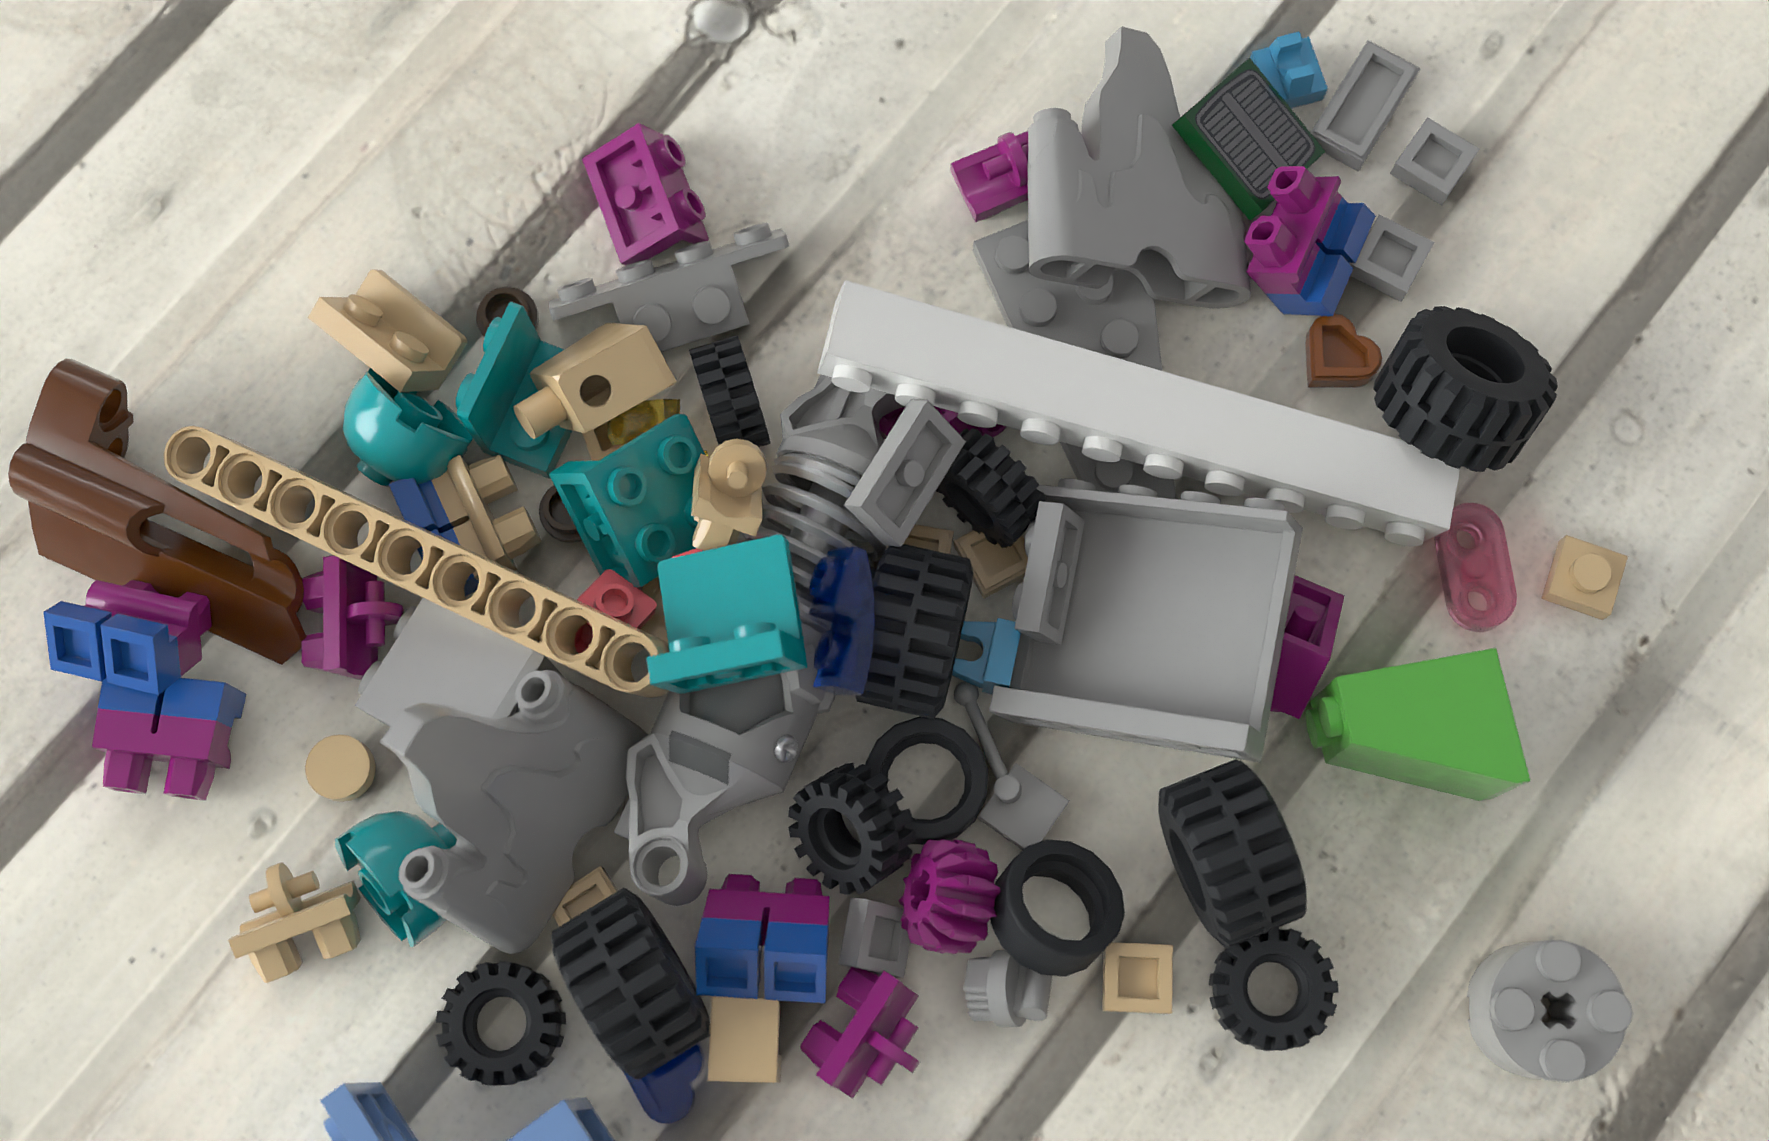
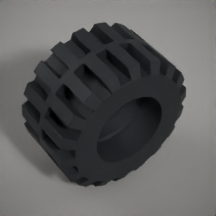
M1436 306L1433 310L1424 309L1418 312L1415 318L1410 320L1378 374L1373 390L1376 392L1374 396L1376 407L1384 412L1382 418L1389 427L1399 432L1398 436L1408 445L1415 446L1421 450L1422 454L1431 459L1436 458L1443 461L1447 466L1460 469L1462 466L1472 472H1484L1486 468L1494 471L1503 469L1507 463L1511 464L1517 458L1555 402L1557 397L1555 391L1558 388L1557 379L1550 373L1552 367L1548 361L1539 355V350L1530 341L1525 340L1514 329L1496 321L1492 317L1474 313L1469 309L1457 307L1454 310L1447 306Z
M903 544L901 547L888 546L884 551L873 579L856 653L852 683L856 702L935 719L944 708L972 587L974 573L970 558Z
M1234 759L1160 789L1158 814L1172 862L1197 916L1206 930L1221 945L1229 948L1301 919L1306 915V882L1290 832L1268 789L1256 773L1243 761Z
M624 887L552 931L553 955L574 1001L610 1058L622 1071L634 1079L640 1080L710 1036V1018L700 995H697L696 987L664 931L639 896Z

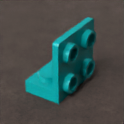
M514 302L508 304L502 318L496 317L490 323L483 341V351L485 354L475 374H467L458 389L456 396L457 416L483 453L493 457L501 455L503 460L550 479L548 473L555 470L573 430L564 429L557 425L536 439H533L520 424L513 407L538 392L530 376L532 370L564 349L541 341L524 306Z
M672 415L599 461H568L548 473L599 575L605 570L611 569L629 581L634 587H643L659 576L658 564L660 561L695 549L692 546V541L698 522L691 515L694 470L700 454L705 455L687 415Z
M777 534L665 559L659 562L658 574L669 653L646 657L650 685L677 694H684L808 668L790 547L787 538Z

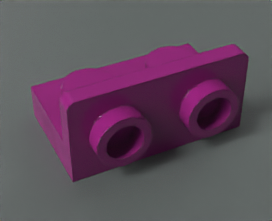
M638 123L582 158L622 265L626 266L635 262L649 260L681 240L691 244L709 241L702 221L706 217L704 206L697 194L689 187L683 171V167L686 165L685 156L678 143L670 135H663Z

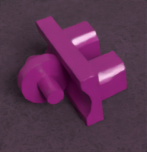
M1028 131L1016 136L1012 132L1003 134L998 137L997 144L950 163V172L975 222L985 220L1006 209L1028 201Z
M335 555L323 557V571L302 578L304 587L303 603L306 610L319 614L323 613V632L307 634V637L302 640L301 663L307 668L362 680L370 666L378 661V647L385 646V626L398 623L404 614L403 606L398 603L385 602V582L377 581V575Z
M851 967L839 984L836 997L857 1011L843 1034L823 1020L818 1021L812 1026L800 1044V1049L819 1068L816 1074L817 1077L833 1088H837L849 1097L854 1098L867 1076L882 1086L896 1063L911 1073H914L920 1061L904 1050L918 1030V1027L905 1019L919 995L884 970L878 976L872 972Z

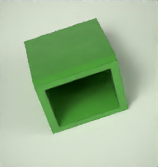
M1496 648L1338 676L1311 700L1312 709L1306 711V725L1310 741L1314 748L1322 747L1326 764L1477 801L1493 799L1531 781Z

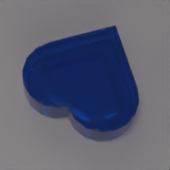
M698 1043L640 1080L634 1079L624 1071L623 1073L646 1114L658 1123L671 1124L682 1120L690 1113L695 1101V1091L692 1083L700 1076L704 1068L705 1056L702 1047Z

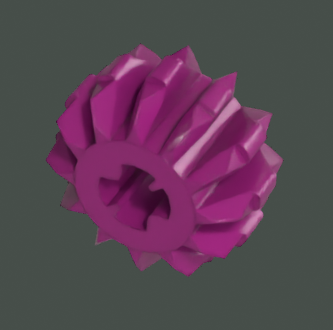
M941 839L940 841L928 840L922 847L921 853L913 855L911 858V871L907 877L903 878L905 883L904 894L899 899V904L904 907L900 919L901 927L907 930L910 943L920 945L925 950L942 954L944 952L949 954H957L958 952L970 954L977 945V941H984L988 935V922L991 917L997 915L994 910L995 898L1001 892L1000 888L995 885L998 866L990 861L988 850L977 848L974 843L958 839L954 841Z

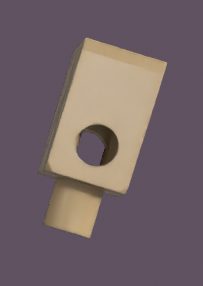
M605 323L533 369L530 376L538 392L516 404L513 408L520 424L533 439H536L557 425L564 429L586 433L656 395L677 381L646 325Z

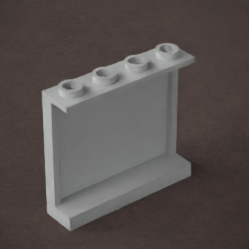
M1060 479L1058 487L1039 485L1036 489L1044 493L1046 497L1045 502L1065 504L1085 520L1061 645L1036 642L1021 633L1010 688L994 686L989 712L1012 723L1261 763L1303 528L1288 511H1284L1285 506L1282 503L1263 498L1245 499L1244 506L1220 504L1218 497L1196 491L1182 492L1179 500L1157 497L1158 493L1156 491L1136 485L1119 486L1118 493L1096 491L1097 487L1095 485L1077 479Z

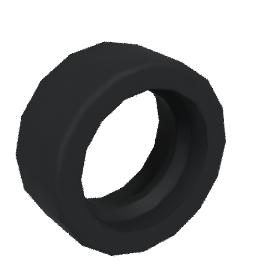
M916 717L895 724L877 739L865 765L872 767L871 778L880 772L888 778V771L894 759L906 748L921 743L936 744L947 749L960 762L965 782L964 792L957 806L944 816L932 820L913 818L912 821L904 825V828L915 830V841L911 844L925 845L928 840L955 839L976 821L987 796L988 768L980 746L965 729L943 718Z
M1047 839L1026 846L1010 862L995 882V885L1000 888L1001 892L995 898L994 910L997 915L990 918L991 926L1003 949L1020 965L1041 975L1066 977L1087 969L1119 935L1125 915L1122 889L1112 870L1095 853L1071 841ZM1030 877L1053 878L1066 884L1081 898L1088 912L1090 930L1083 939H1061L1046 932L1031 917L1023 901L1022 891L1024 883Z

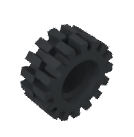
M738 335L689 349L718 445L733 439L748 440L758 447L771 444Z
M966 428L959 434L966 442L936 489V492L945 496L942 499L948 508L953 507L958 512L956 516L963 523L967 521L972 525V531L974 530L978 534L982 532L987 541L993 545L998 543L1001 548L1011 547L1027 531L1030 522L1036 520L1039 501L1045 502L1046 497L1043 492L1036 489L1039 486L1036 479L1032 476H1027L1024 472L1027 469L1020 460L1015 462L1010 457V450L1004 445L997 447L994 438L985 433L982 436L979 430L972 428L969 431Z
M853 763L843 764L804 786L794 796L793 800L797 803L789 807L788 817L797 821L788 827L790 838H800L802 843L795 847L794 850L799 859L807 855L812 861L806 870L813 877L822 872L825 874L822 885L830 890L839 885L840 894L850 895L854 891L857 894L864 893L904 866L903 863L910 859L913 852L908 845L915 841V830L904 828V825L913 820L910 808L900 811L896 804L904 798L898 788L889 793L885 789L889 778L881 772L871 778L872 767L864 764L854 768ZM842 814L845 817H847L855 827L859 835L860 843L848 831L843 821Z
M1278 927L1229 948L1227 947L1217 956L1214 962L1217 965L1214 973L1210 974L1208 985L1212 986L1213 997H1209L1212 1009H1217L1220 1016L1218 1022L1224 1030L1229 1029L1235 1035L1234 1039L1243 1045L1248 1044L1255 1047V1049L1264 1051H1283L1300 1048L1310 1043L1309 1040L1312 1037L1321 1035L1328 1027L1324 1024L1327 1018L1334 1016L1337 1004L1332 1003L1333 993L1339 992L1338 980L1332 981L1329 971L1334 969V966L1329 957L1323 958L1318 952L1321 946L1313 939L1307 941L1302 938V932L1291 928L1283 930ZM1266 962L1283 965L1293 974L1297 982V999L1293 1007L1280 1016H1270L1262 1013L1252 1004L1248 995L1247 985L1251 973L1257 966Z
M486 962L476 965L477 969L473 972H463L456 978L459 982L454 989L447 988L442 997L443 1000L447 1001L444 1011L437 1010L435 1023H442V1034H438L436 1037L438 1046L445 1047L448 1055L444 1059L450 1067H457L462 1071L460 1076L469 1081L481 1082V1085H513L537 1076L536 1072L538 1070L547 1068L554 1060V1057L551 1055L556 1047L561 1048L564 1039L560 1032L561 1024H566V1012H561L559 1002L562 999L558 990L551 988L548 984L551 981L543 974L533 971L530 967L512 962ZM505 996L514 999L522 1006L526 1015V1029L516 1045L507 1050L497 1051L488 1047L481 1040L477 1030V1020L482 1008L489 1001Z

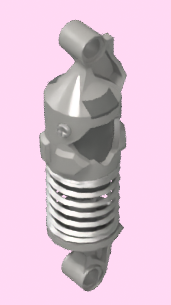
M820 374L814 389L798 397L780 414L783 440L776 453L777 458L774 459L775 465L771 466L779 483L762 487L767 502L771 504L762 505V521L760 525L764 528L759 527L756 536L743 533L746 541L777 534L784 536L789 541L808 668L684 694L669 691L650 734L628 749L626 781L629 800L614 833L629 840L631 878L636 886L646 894L666 904L674 906L689 904L698 898L705 888L708 875L698 836L699 828L738 806L783 793L817 714L829 712L844 679V672L839 666L843 656V649H846L845 645H848L847 635L843 627L857 623V614L853 605L867 601V593L863 583L874 579L876 569L873 562L879 560L886 550L885 546L844 504L884 442L879 427L880 419L896 409L906 407L899 404L893 394L872 388L868 392L863 393L848 391L834 385L831 381L832 377ZM782 497L803 503V506L799 508ZM773 519L792 525V530ZM846 538L869 542L874 548V552H863ZM835 559L858 563L863 568L864 574L852 573L835 561ZM849 587L855 592V595H848L850 592ZM841 611L845 614V617L841 616ZM679 856L681 867L678 876L670 884L660 886L658 873L661 865L670 857Z

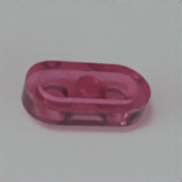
M1478 503L1457 505L1453 508L1450 529L1434 537L1446 607L1452 619L1462 628L1473 632H1486L1495 629L1512 615L1517 603V592L1505 530L1498 515L1490 508ZM1458 531H1465L1473 536L1475 540L1474 549L1464 548L1458 543ZM1469 592H1478L1484 596L1487 602L1486 610H1476L1470 605L1468 600Z

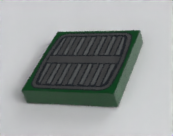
M1248 58L1172 124L1173 128L1249 221L1263 212L1275 200L1267 188L1275 169L1285 166H1304L1308 169L1326 152L1251 58Z

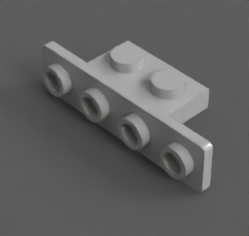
M768 223L750 226L735 232L733 235L736 242L712 250L710 241L700 242L677 250L675 252L677 261L654 268L651 260H643L617 269L618 279L595 286L592 278H586L561 286L557 289L560 298L549 301V310L554 321L613 303L620 324L646 325L661 352L750 324L731 265L789 247L787 236L782 229L771 231Z

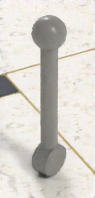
M966 681L961 682L954 690V699L958 704L965 706L996 777L994 792L1001 802L1007 804L1014 803L1021 796V785L1015 777L1008 775L977 704L978 688Z

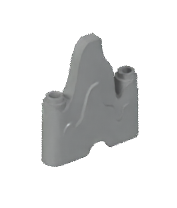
M1122 26L1105 41V63L1102 80L1085 104L1082 117V134L1079 132L1078 124L1071 120L1070 112L1065 109L1048 108L1037 112L1033 117V123L1028 128L1029 272L1034 277L1043 280L1099 289L1107 284L1113 271L1127 270L1140 279L1147 294L1154 299L1204 308H1227L1239 305L1251 297L1250 278L1246 272L1248 269L1246 243L1244 242L1243 212L1173 128L1172 124L1181 116L1171 76L1161 49L1146 32Z
M550 670L533 671L521 679L515 693L520 712L512 717L493 719L473 715L447 705L419 703L403 709L381 740L407 767L416 803L426 814L444 825L457 838L456 845L451 849L429 846L409 853L403 860L399 870V878L404 891L410 897L431 908L439 916L500 951L509 954L520 953L529 948L543 931L574 881L575 871L572 865V856L578 841L592 828L608 825L629 794L626 781L628 749L648 735L637 724L584 688L568 681L557 672Z

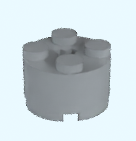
M1563 940L1524 942L1496 950L1484 959L1475 970L1469 982L1467 997H1470V1019H1468L1471 1035L1486 1057L1509 1073L1542 1080L1570 1082L1589 1077L1604 1068L1619 1050L1626 1028L1631 1023L1633 1013L1631 1004L1624 995L1621 984L1611 968L1592 951ZM1541 998H1548L1551 1003L1548 1008L1551 1016L1549 1023L1542 1022L1541 1020L1546 1012L1545 1006L1540 1002Z

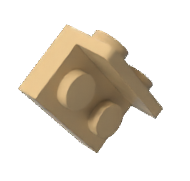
M370 270L356 295L350 294L348 297H319L308 316L311 321L399 392L439 390L467 344V338L382 270Z

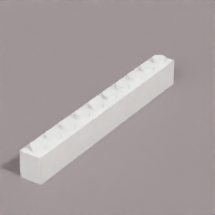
M845 280L835 301L817 373L832 377V383L839 388L860 393L868 392L872 388L895 395V400L903 406H907L910 400H928L933 406L957 412L958 418L961 421L973 426L990 428L1000 424L1021 430V437L1037 444L1054 445L1061 441L1082 447V453L1094 460L1117 462L1121 458L1143 464V470L1155 477L1179 479L1185 476L1205 482L1204 487L1208 491L1219 495L1239 496L1246 493L1282 503L1285 506L1284 511L1289 513H1299L1307 510L1324 515L1325 522L1337 528L1357 530L1367 527L1385 532L1384 538L1398 545L1420 546L1424 541L1450 529L1460 469L1447 466L1443 461L1436 458L1431 459L1421 453V450L1413 445H1408L1404 440Z

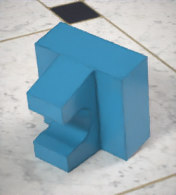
M1300 32L1276 37L1270 47L1252 51L1251 60L1291 109L1324 100L1328 88L1309 37L1302 38Z
M997 618V622L964 621L960 639L977 643L982 648L983 654L975 661L955 658L952 676L982 688V692L987 694H993L994 686L1009 688L1021 632L1014 629L1015 621Z

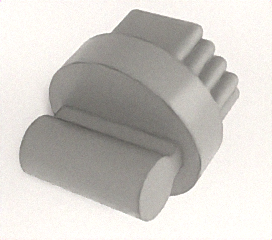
M996 950L991 957L969 959L963 988L966 992L965 999L969 1008L968 1014L973 1021H994L998 1027H1020L1025 1023L1026 1019L1033 1021L1044 1020L1048 1012L1052 976L1041 975L1020 965L1006 950Z

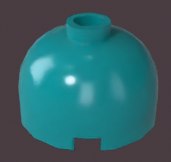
M370 368L353 388L344 410L343 432L348 446L360 458L357 464L358 470L367 478L382 486H389L393 480L414 478L418 484H423L442 476L448 470L447 466L451 459L458 455H461L463 458L468 451L467 447L472 442V436L457 414L443 402L437 400L434 406H432L426 400L416 395L418 391L399 392Z
M392 811L375 814L357 823L335 838L336 850L346 870L349 871L357 864L361 867L358 875L363 885L358 888L384 924L401 941L407 938L409 946L414 947L434 933L446 921V919L439 916L431 908L410 897L404 891L399 878L401 864L412 851L429 846L451 849L456 845V837L444 825L438 823L431 828L423 819L415 814Z

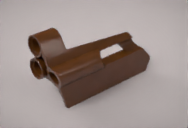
M64 359L58 362L44 382L29 425L26 443L22 444L15 451L10 461L8 472L9 484L13 492L28 501L32 531L39 555L94 580L122 586L131 580L151 584L159 594L179 598L186 592L207 596L210 601L212 627L208 632L283 665L302 648V640L307 637L296 615L303 603L304 597L302 577L297 566L288 555L273 547L269 536L124 459L129 442L128 427L134 423L133 413L128 411L126 385L121 380L74 359ZM164 513L222 539L233 546L249 552L253 566L157 524L148 518Z

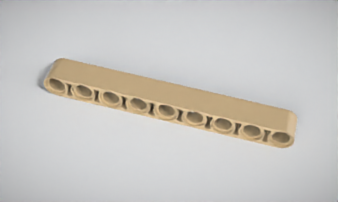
M188 426L175 432L166 443L164 465L168 473L177 481L609 687L647 698L660 697L669 692L668 690L650 685L649 672L645 678L638 682L634 680L631 673L632 660L641 650L647 648L651 656L669 653L668 643L662 639L230 438L201 427ZM210 452L209 463L204 468L205 458ZM262 475L261 487L254 494L255 483ZM315 498L314 512L306 520L305 512L307 505ZM368 522V536L363 544L358 546L357 537L359 530L363 524ZM422 546L424 554L422 563L412 573L410 566L412 555L416 549ZM477 571L479 575L478 588L472 597L466 599L464 593L466 580L472 573ZM533 596L536 606L534 616L528 624L522 627L519 621L520 607L526 599ZM589 622L593 630L592 642L587 650L578 654L574 642L576 632L582 625Z

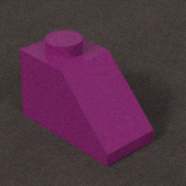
M1294 575L1270 711L1283 712L1300 720L1331 658L1345 595Z

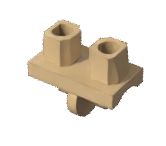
M733 439L717 446L710 457L700 454L694 470L691 514L694 516V520L698 522L692 541V546L706 551L736 544L740 532L756 536L762 521V484L765 481L767 471L764 454L757 445L748 440Z
M283 862L275 864L266 870L268 888L250 894L249 902L255 913L274 906L276 910L242 923L239 926L240 934L230 937L228 940L235 959L248 954L264 983H269L291 974L302 965L303 962L292 938L299 934L312 930L324 959H331L355 949L361 940L357 918L354 913V909L361 899L353 880L301 900L302 895L320 889L319 880L315 872L310 871L293 877L291 871Z

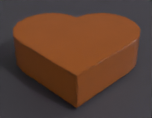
M1334 313L1333 316L1318 317L1306 335L1305 349L1308 388L1364 386L1372 381L1381 367L1382 354L1377 344L1368 337L1357 335L1352 322L1341 314Z

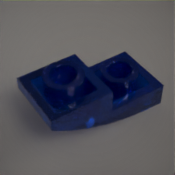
M850 546L829 550L826 557L821 558L817 563L809 585V592L814 596L809 614L832 623L830 630L822 635L815 650L814 667L818 669L813 687L835 695H863L873 647L875 618L871 570L866 550Z

